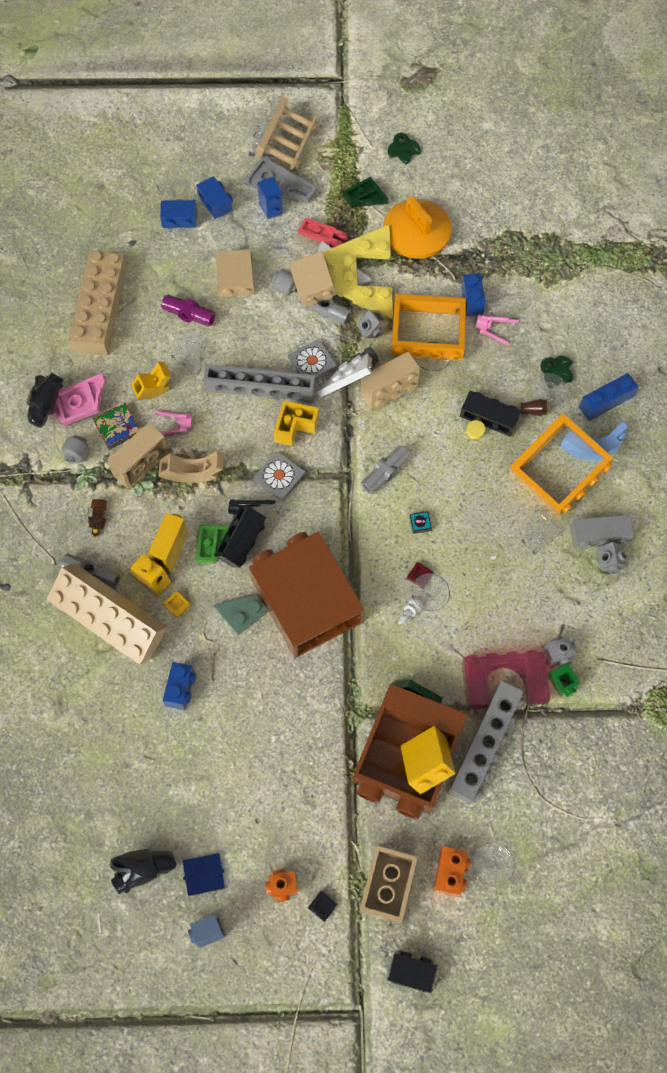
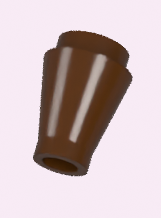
M541 398L521 403V414L541 417L542 415H547V400H542Z

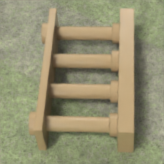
M282 96L261 139L255 156L261 159L263 153L267 154L268 152L291 164L289 171L292 172L293 168H298L301 161L298 157L310 131L314 132L318 124L315 121L318 114L315 113L311 121L288 109V106H286L288 99ZM281 115H286L309 127L307 132L304 133L283 122V119L280 118ZM275 127L278 129L280 127L303 139L301 145L276 134V131H274ZM269 140H275L296 151L295 158L271 147V144L268 143Z

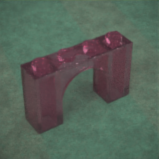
M529 650L518 654V652L512 651L507 652L506 655L489 653L486 656L478 657V655L472 654L463 658L462 671L467 710L488 708L490 701L487 677L491 672L500 668L511 669L520 675L525 686L527 705L547 704L551 699L544 652Z

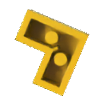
M283 400L274 429V442L293 446L297 431L315 434L319 422V408Z

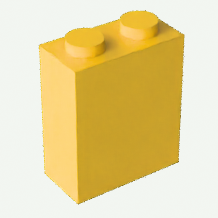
M175 513L172 515L165 514L148 551V557L169 574H171L188 536L186 524L182 516Z
M435 725L401 745L408 784L418 793L422 794L456 774L447 738Z

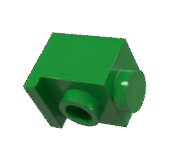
M568 663L550 671L547 676L558 695H565L566 698L577 692L576 689L580 685ZM561 681L566 682L567 686L564 687Z

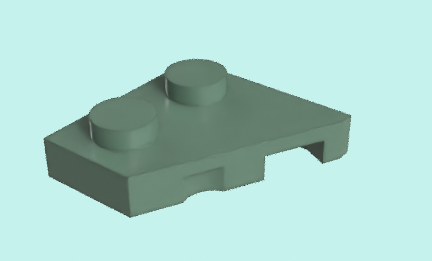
M256 595L214 605L217 612L237 635L241 634L268 612V608Z

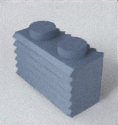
M214 914L211 917H204L203 920L199 919V922L191 923V929L188 930L191 942L199 947H204L225 938L220 920Z

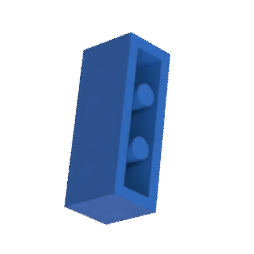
M627 373L585 395L581 400L579 409L587 420L591 421L633 398L639 386L630 374Z

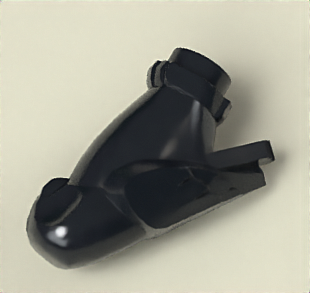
M52 372L46 377L42 375L35 377V385L30 389L26 404L29 406L27 413L28 422L38 428H42L48 416L53 414L59 391L64 386L62 384L64 379Z
M142 849L129 851L110 860V868L117 871L114 873L115 877L111 879L113 887L118 894H121L123 892L128 893L131 888L147 884L158 878L161 874H166L175 869L177 865L175 857L170 851Z

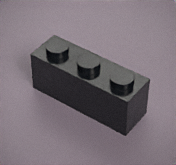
M469 391L462 406L460 417L469 421H481L485 427L511 437L519 420L521 410L515 406L501 403L497 399L483 396L479 392Z
M240 506L214 556L231 567L240 568L246 562L249 550L255 545L258 533L264 528L266 517L250 506Z

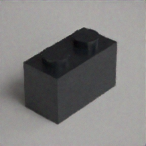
M399 951V954L394 953L387 981L430 994L437 970V965L433 964V960L425 957H420V960L411 958V953Z

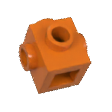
M285 869L272 871L273 875L268 876L269 881L265 882L267 895H272L273 900L277 899V902H285L290 900V896L298 895L294 871L285 872ZM280 883L285 884L283 888H278Z

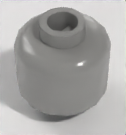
M286 269L276 271L271 281L273 289L285 295H288L290 291L294 292L296 285L292 272Z
M78 435L67 437L61 449V453L65 457L64 460L71 464L82 462L89 449L86 439Z

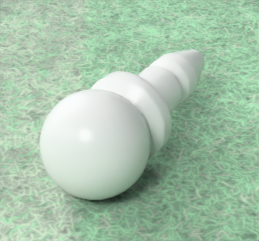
M412 598L404 607L405 612L399 618V625L405 623L410 617H414L422 610L423 604L420 599Z

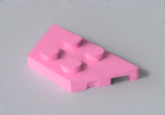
M100 373L61 389L53 415L67 426L99 413L106 380L105 375Z

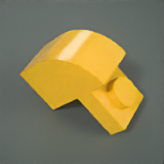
M157 362L151 373L137 374L131 384L137 399H151L169 389L167 381L171 375L165 362Z

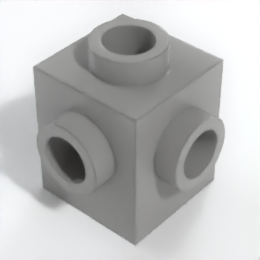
M368 310L360 318V322L356 326L360 329L363 337L377 339L383 334V330L389 322L379 310Z
M611 542L597 548L598 564L601 570L607 571L610 574H616L621 572V569L628 567L627 554L623 545Z
M558 636L551 639L550 643H546L543 651L550 667L572 663L576 656L577 648L575 643L570 641L569 636L565 638Z

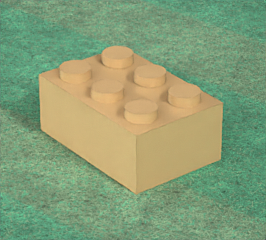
M406 352L373 369L371 374L361 378L360 395L370 410L381 408L387 402L397 400L402 394L416 389L420 368L410 353Z
M148 423L140 427L131 439H127L119 450L112 452L107 461L113 476L129 490L160 462V459L167 456L169 451L165 437Z
M376 845L359 913L401 924L418 857Z

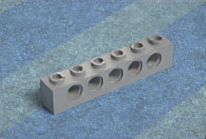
M206 364L203 378L205 391L313 402L315 375Z
M500 682L449 794L469 804H472L474 800L478 801L483 791L480 789L482 781L487 782L491 771L488 768L491 763L495 764L500 754L497 752L499 744L503 746L508 734L505 731L507 727H512L516 716L513 714L515 709L520 710L524 699L521 696L524 691L506 682ZM506 703L510 710H502L500 704ZM491 722H500L502 728L495 729ZM490 739L493 742V746H485L483 740ZM475 757H482L485 764L482 766L477 765ZM473 775L477 782L469 784L466 776Z

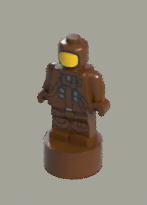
M101 499L92 500L91 509H93L91 517L88 516V524L92 528L91 534L94 537L99 535V530L104 528L107 521L106 518H103L107 501Z

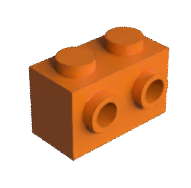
M442 846L433 892L459 897L461 892H465L467 880L463 879L464 871H468L470 866V858H467V851Z

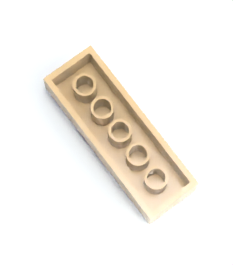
M89 250L68 339L73 352L108 355L127 269L123 253Z
M75 563L61 567L47 598V601L138 664L152 659L168 627Z

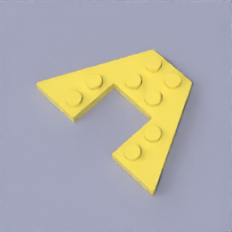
M389 225L324 251L323 254L327 260L337 296L341 298L343 296L363 309L379 310L385 318L389 319V322H392V287L357 286L356 258L390 259Z

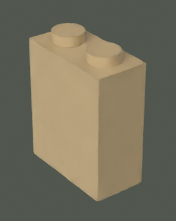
M250 249L215 252L219 297L229 298L232 296L254 295Z
M322 251L289 263L299 298L304 307L313 306L317 302L329 300L333 296L338 295L327 260Z

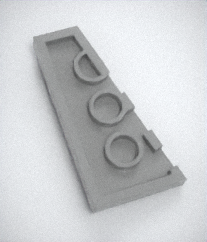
M264 156L261 157L243 180L244 185L258 188L257 182L273 176L282 191V196L309 203L318 191L317 187Z

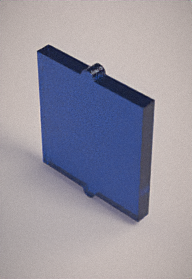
M220 853L183 860L185 873L183 880L186 881L188 896L225 889L224 869L221 866Z

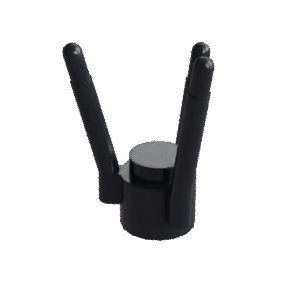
M230 499L228 513L233 514L234 518L240 506L260 507L261 504H275L276 501Z

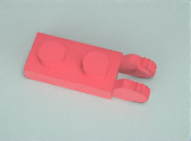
M309 218L304 219L298 230V235L318 242L323 241L333 248L343 244L342 241H347L348 235L337 230V228Z

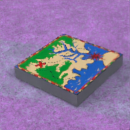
M126 403L92 418L108 450L124 443L127 439H131L139 429Z

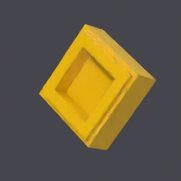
M178 590L163 602V605L176 618L191 606L190 602Z

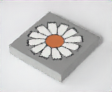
M319 339L288 354V359L298 374L315 375V380L337 369L336 363Z
M276 451L253 477V481L283 501L305 476L306 471Z

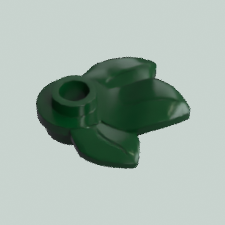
M397 133L393 138V143L388 147L389 158L398 156L404 164L409 163L412 154L420 155L421 153L418 143L409 139L405 133Z
M565 356L547 357L542 360L540 368L545 374L544 380L549 387L555 389L558 382L569 383L573 381L572 372L568 368L573 363L572 360Z

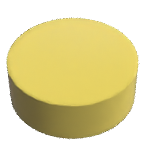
M473 420L468 423L466 433L471 439H480L485 433V426L481 421Z

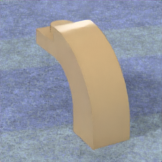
M217 450L200 459H186L169 454L160 459L159 477L182 483H201L218 478V472L223 470V452Z

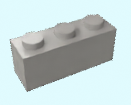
M630 515L573 519L570 525L573 548L588 549L591 546L601 547L611 542L626 546L634 537Z

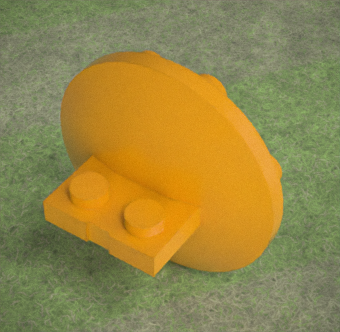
M413 195L393 206L386 214L383 227L389 225L390 247L397 254L415 259H426L442 251L448 244L452 231L450 218L443 208L428 200L415 199Z

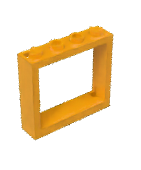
M395 294L391 356H401L409 352L415 358L463 360L466 298ZM399 311L459 315L458 345L398 341Z
M562 413L510 466V470L560 516L562 513L566 514L573 507L572 503L576 499L579 501L586 494L585 490L589 486L593 487L600 480L599 476L603 472L606 474L613 466V457ZM567 426L604 460L558 504L522 470Z

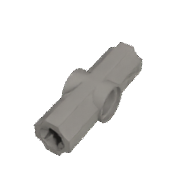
M332 298L317 302L313 306H307L317 311L322 318H331L344 325L349 322L352 315V310L334 302Z
M398 445L386 458H381L375 464L373 471L361 481V486L368 494L373 495L385 482H389L394 478L398 469L410 458L407 449Z
M69 553L64 555L61 560L60 569L63 566L75 563L86 571L94 569L91 574L112 589H115L119 583V573L96 565L92 560H84Z

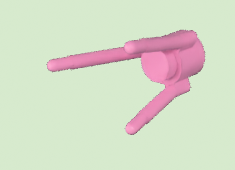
M479 314L476 328L480 329L479 333L486 334L508 345L509 341L487 331V329H491L492 321L519 323V320Z
M155 411L159 415L176 417V424L180 426L178 429L162 432L163 436L187 432V428H192V413Z

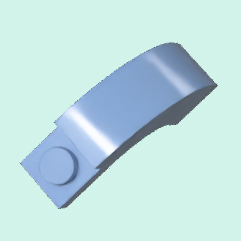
M622 421L608 436L590 438L612 456L619 450L622 444L621 441L626 437L627 434L625 432L628 425ZM572 431L563 438L560 447L574 457L588 461L603 460L602 457Z

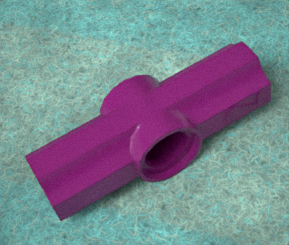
M169 294L165 295L162 299L161 308L178 315L185 322L195 321L208 327L214 323L215 312L199 306L192 299L182 300Z

